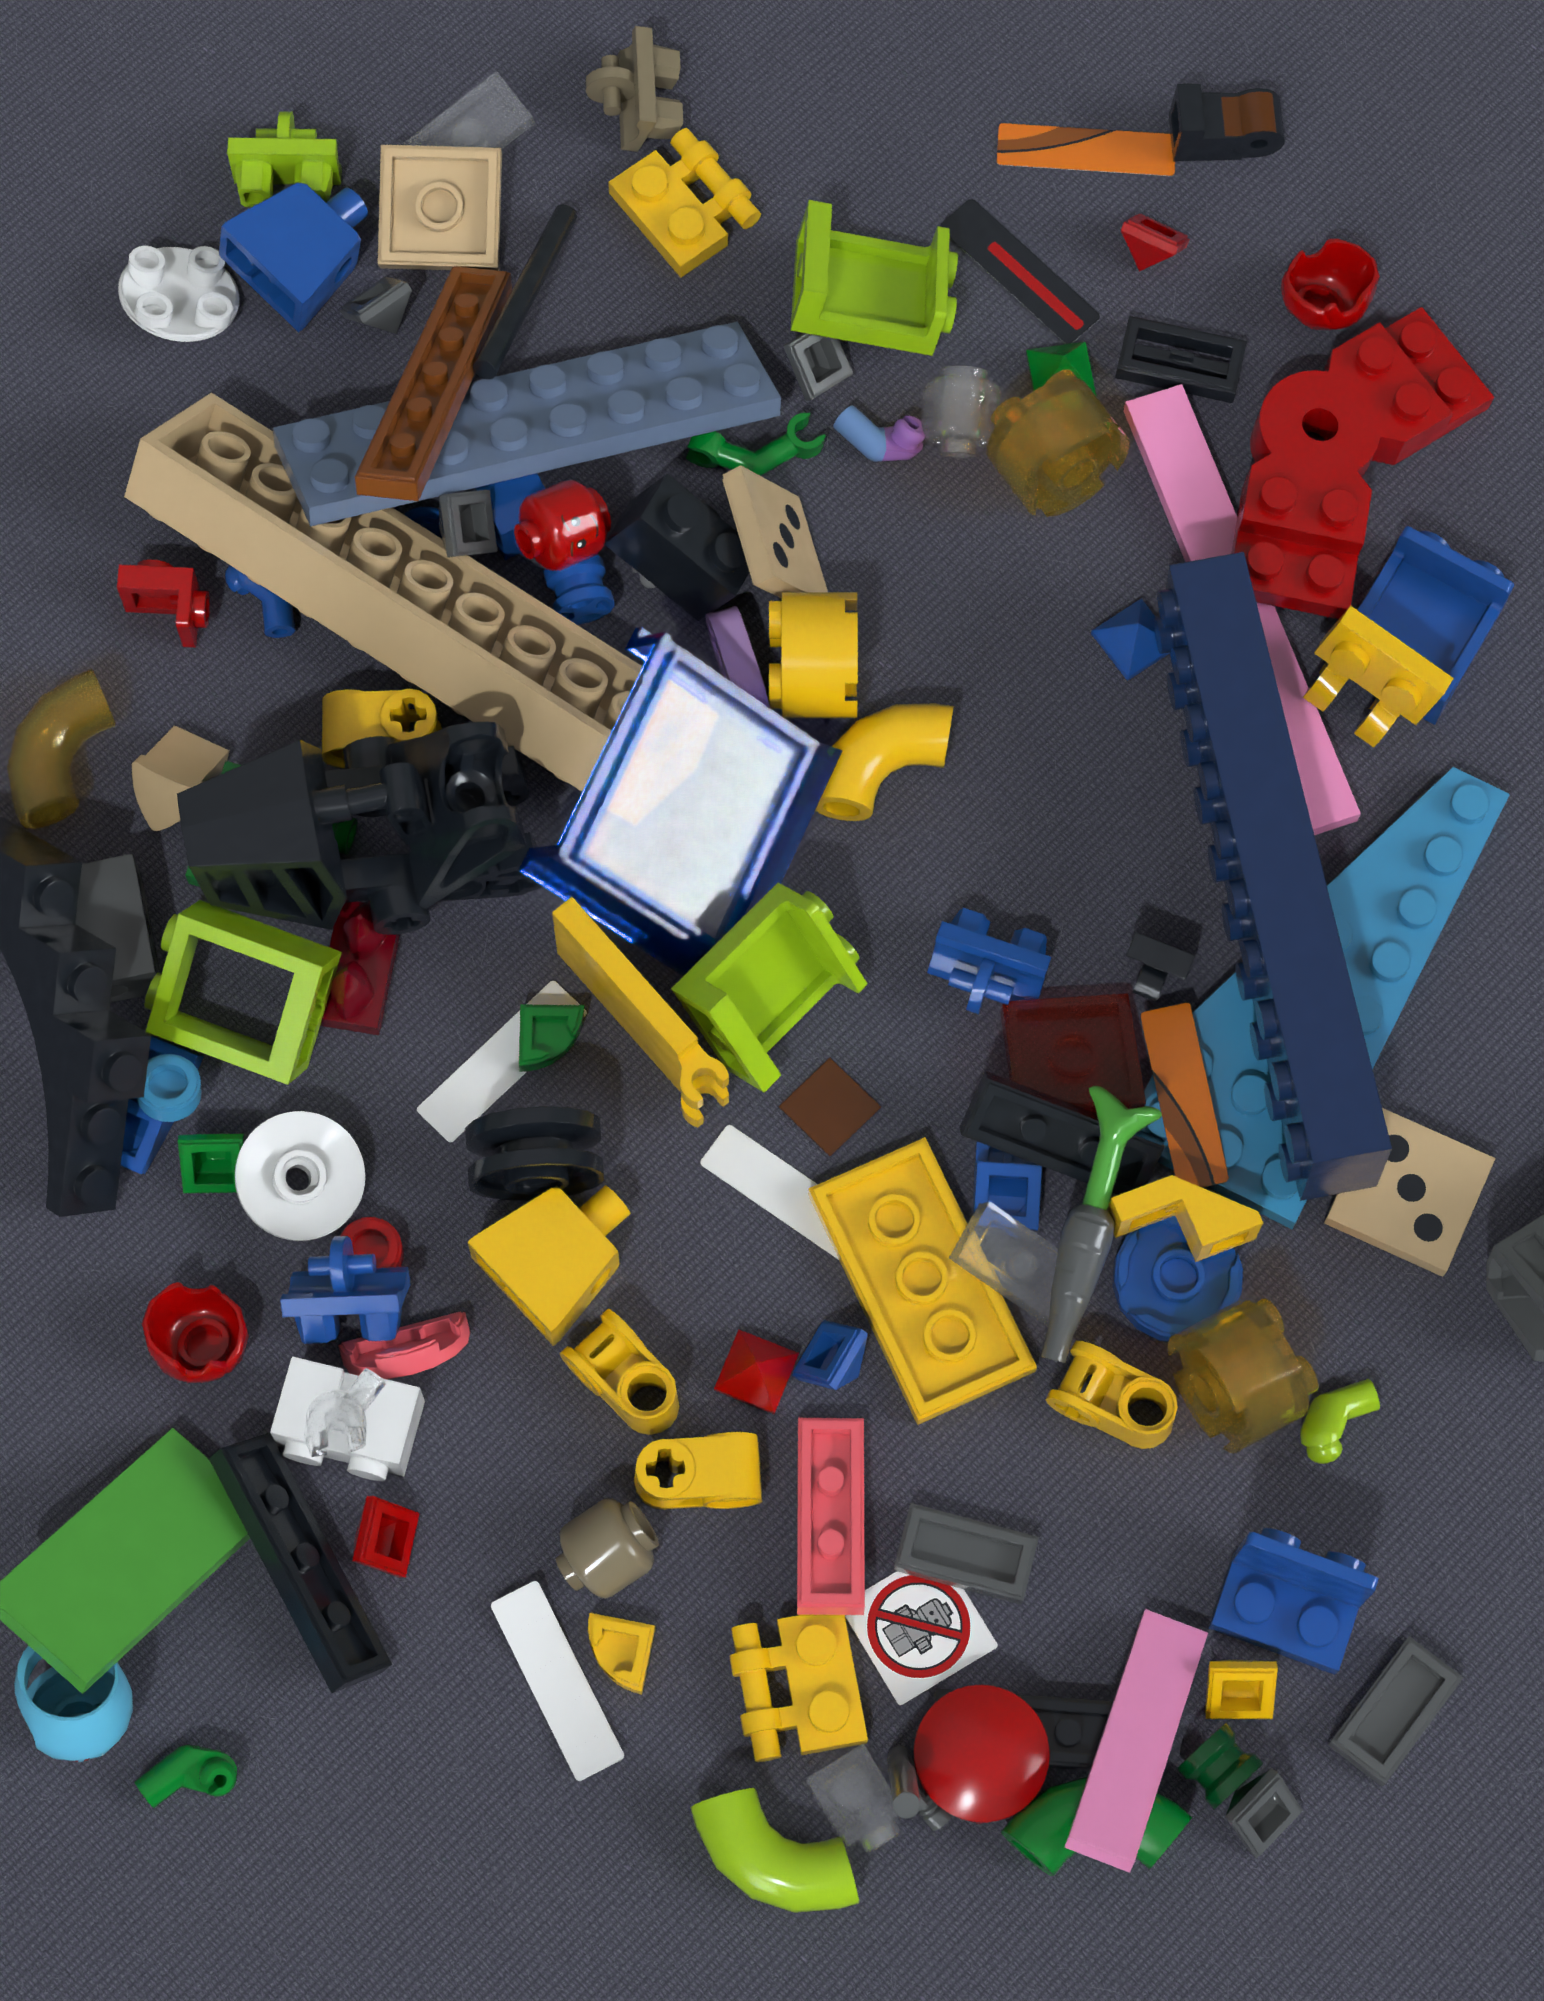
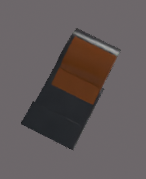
M1177 84L1169 111L1173 162L1242 160V158L1263 157L1277 152L1285 144L1280 96L1276 92L1269 89L1254 88L1238 93L1202 92L1201 84Z

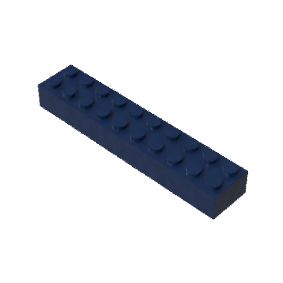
M1244 552L1169 565L1166 589L1157 592L1160 616L1154 617L1153 620L1155 639L1160 654L1170 653L1173 672L1167 673V687L1173 710L1183 709L1187 729L1180 731L1184 761L1187 767L1197 766L1201 785L1194 787L1197 816L1201 825L1210 823L1213 833L1214 844L1208 845V860L1214 882L1224 881L1229 903L1222 904V919L1228 941L1238 940L1243 962L1236 963V978L1239 992L1243 1001L1252 999L1257 1021L1250 1023L1253 1051L1258 1061L1267 1059L1271 1082L1264 1084V1094L1271 1121L1281 1120L1286 1143L1279 1144V1158L1284 1179L1286 1182L1296 1181L1300 1201L1377 1187L1392 1146Z

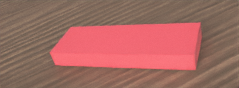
M798 1418L797 1615H864V1418Z

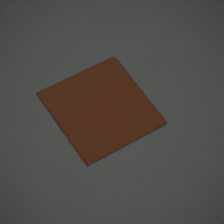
M831 1058L821 1065L778 1106L829 1156L838 1150L881 1108Z

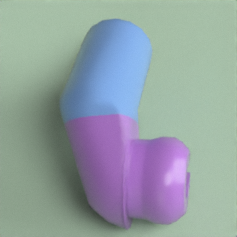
M853 405L846 408L833 425V428L867 459L873 462L910 460L923 449L922 442L926 437L924 424L913 416H904L903 419L897 420L894 426L877 427Z

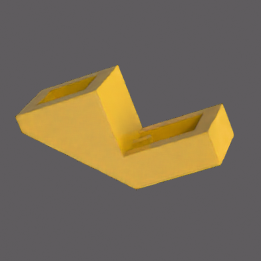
M1173 1175L1112 1197L1108 1207V1212H1110L1115 1223V1238L1176 1216L1195 1262L1255 1240L1263 1225L1257 1210Z

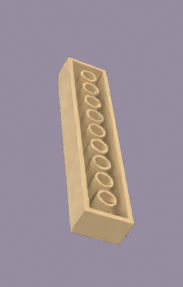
M212 392L140 438L125 498L147 511L153 518L164 522L198 544L204 551L212 553L245 574L254 583L265 587L290 603L305 616L313 618L347 640L353 647L366 652L394 670L406 681L414 683L439 699L457 714L465 716L473 722L498 723L505 731L507 746H514L516 750L552 772L558 779L571 784L602 804L611 813L622 817L635 826L695 770L718 714L470 556L447 557L443 540L394 508H387L310 527L274 447L273 431Z

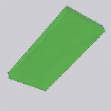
M172 1428L0 1581V1621L82 1694L250 1539L210 1460Z

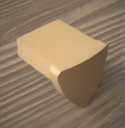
M173 726L146 755H140L132 763L133 788L138 805L150 828L154 831H160L179 822L177 793L221 775L225 761H228L230 750L177 726Z

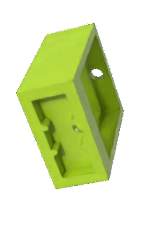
M202 900L197 901L179 914H174L166 925L161 941V949L168 952L162 973L158 972L154 976L145 997L144 1006L146 1009L151 1010L145 1032L289 1085L308 1068L331 991L332 980L336 974L342 952L224 908L211 906L210 903ZM199 938L294 973L273 1046L178 1011Z

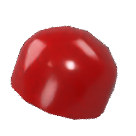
M1338 238L1328 239L1324 246L1315 254L1305 255L1303 250L1299 251L1283 276L1280 290L1288 311L1305 326L1323 331L1344 329L1357 323L1363 317L1373 300L1380 275L1376 260L1361 246Z
M180 1282L170 1284L149 1301L142 1321L151 1358L166 1375L188 1383L215 1381L222 1378L225 1374L232 1372L243 1359L249 1337L241 1307L227 1295L222 1294L215 1285H210L206 1288H187Z

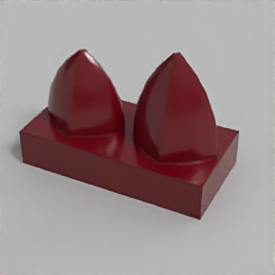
M345 903L333 927L329 947L342 953L336 974L332 980L331 991L320 1026L373 1035L380 1034L400 934L385 935L377 933L373 928L369 903Z

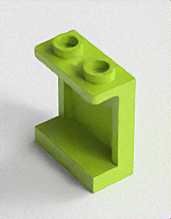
M808 200L796 239L791 331L933 356L941 332L948 334L951 332L956 314L957 299L956 297L948 296V288L951 289L953 286L958 264V253L949 251L950 228L937 226L932 243L928 247L831 230L832 204Z
M779 882L671 988L726 1069L763 1093L781 1076V1073L767 1052L835 984H842L858 994L868 985L856 966V963L860 960L857 951L846 939L835 933L829 922L834 916L828 906L810 891L800 895Z

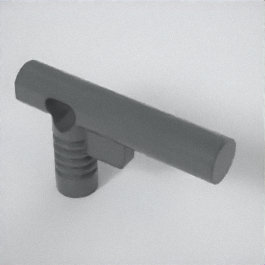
M905 1746L893 1747L888 1752L887 1764L895 1813L899 1817L906 1819L916 1816L919 1812L932 1831L940 1829L948 1823L953 1815L941 1809L925 1792L915 1769L912 1751Z

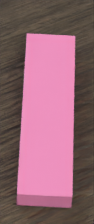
M1145 1609L1064 1848L1130 1873L1137 1857L1208 1632Z

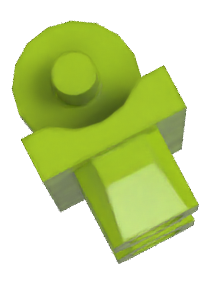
M292 111L279 112L277 129L256 128V138H228L227 155L234 184H237L240 202L244 207H253L272 197L273 184L305 183L325 202L330 199L333 185H341L342 167L338 160L336 139H317L316 129H295Z

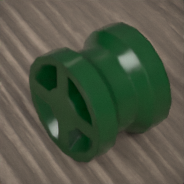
M1225 1723L1192 1753L1177 1770L1185 1779L1196 1780L1205 1789V1801L1213 1809H1216L1260 1768L1263 1762L1254 1753H1244L1235 1743V1732Z

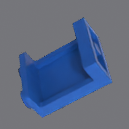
M1405 526L1391 556L1358 611L1454 678L1445 694L1422 718L1435 725L1503 611L1514 588V583L1506 579L1496 566L1482 560L1473 561L1452 550L1449 544L1437 534L1429 531L1419 532L1412 527Z

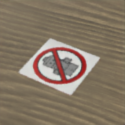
M895 1572L865 1590L864 1615H845L898 1705L905 1704L998 1646L964 1589L901 1572Z

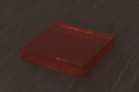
M1128 993L1010 1001L1009 1005L1002 1003L1000 1014L1011 1081L1096 1114V1107L1089 1092V1088L1092 1086L1103 1087L1119 1099L1128 1109L1144 1107L1146 1105Z

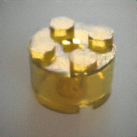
M1066 369L1054 374L1044 386L1031 392L1023 399L1020 397L1009 398L995 409L991 416V422L995 428L988 440L986 454L989 461L1030 514L1036 516V509H1041L1047 517H1052L1078 507L1103 488L1105 485L1099 479V476L1110 463L1117 471L1127 457L1130 442L1125 432L1083 380L1078 379L1073 371Z
M1266 1298L1255 1303L1246 1299H1240L1172 1335L1168 1341L1169 1357L1178 1352L1180 1353L1183 1369L1174 1373L1173 1376L1185 1404L1199 1426L1210 1438L1222 1433L1230 1441L1223 1449L1232 1454L1247 1448L1305 1416L1309 1407L1308 1395L1316 1392L1319 1388L1313 1368L1304 1357L1300 1355L1295 1356L1282 1334L1284 1333L1282 1317L1275 1305Z

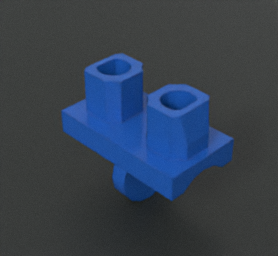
M966 908L960 909L951 923L941 922L927 973L949 980L948 986L970 992L966 1011L979 1015L985 998L1009 1005V1002L1012 1001L1036 1009L1051 960L1050 956L1045 955L1047 944L1045 934L1022 928L1014 931L1011 942L1008 943L987 936L991 922L984 914Z
M334 1236L330 1245L329 1256H310L308 1259V1271L292 1273L288 1294H282L280 1298L282 1317H295V1322L304 1344L327 1343L337 1339L340 1332L339 1315L359 1314L362 1338L368 1341L393 1340L396 1338L400 1328L402 1305L411 1285L409 1268H376L375 1254L354 1255L350 1237Z

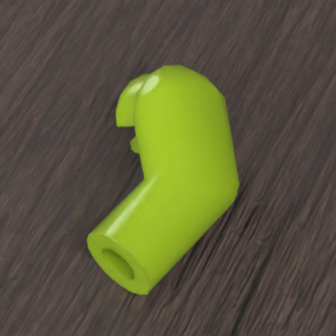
M1370 1379L1323 1393L1313 1399L1300 1428L1301 1444L1307 1446L1306 1451L1310 1460L1319 1464L1335 1461L1343 1450L1339 1439L1344 1432L1347 1420L1380 1409L1378 1394Z

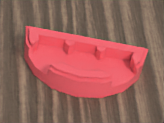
M460 1311L400 1327L396 1338L393 1340L368 1341L361 1337L342 1342L338 1347L343 1365L350 1374L366 1378L371 1375L383 1379H392L414 1375L434 1368L456 1356L468 1344L470 1328L466 1313H461Z

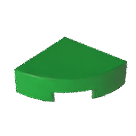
M520 1004L519 1072H528L549 1066L571 1049L583 1026L584 1005Z

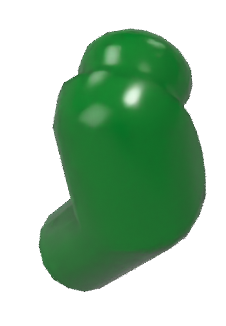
M186 1744L179 1746L137 1778L134 1783L147 1802L155 1808L181 1787L207 1793L214 1797L228 1794L235 1787L237 1781V1766L234 1760L223 1751Z

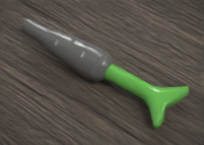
M1100 1086L1089 1088L1099 1120L1100 1141L1083 1203L1069 1211L1062 1227L1051 1290L1048 1330L1040 1356L1065 1364L1073 1336L1095 1291L1112 1245L1115 1223L1110 1212H1108V1207L1124 1148L1138 1131L1157 1121L1162 1116V1112L1154 1107L1144 1106L1128 1109L1113 1094Z

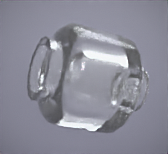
M946 366L940 368L939 376L931 378L924 385L921 425L925 439L940 445L941 456L960 459L975 458L978 447L988 446L998 439L1002 392L995 382L988 379L987 370L970 366Z

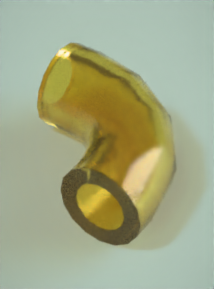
M92 668L73 675L41 695L16 728L8 760L7 773L13 807L20 824L24 828L46 827L67 818L76 811L80 800L73 786L70 772L73 756L85 741L102 731L116 726Z

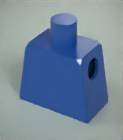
M295 183L225 222L221 226L219 256L299 333L313 319L357 265L361 239L353 228L368 216V210L360 196L350 188H343L329 201L325 202L307 184Z

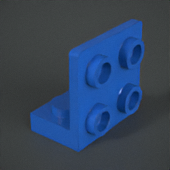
M1263 1528L1261 1535L1255 1532H1248L1232 1556L1209 1629L1335 1675L1340 1669L1358 1610L1375 1592L1379 1578L1365 1573L1366 1564L1352 1556L1328 1551L1324 1558L1299 1549L1301 1540L1286 1532L1272 1528Z

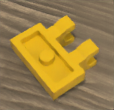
M1350 605L1315 650L1314 654L1326 663L1321 668L1319 677L1310 686L1303 698L1324 712L1348 679L1357 683L1374 695L1376 699L1369 708L1371 711L1359 724L1354 734L1374 748L1400 715L1417 725L1445 694L1454 678Z

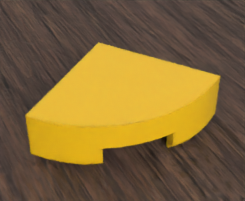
M589 1613V1641L600 1668L617 1685L642 1695L655 1625Z

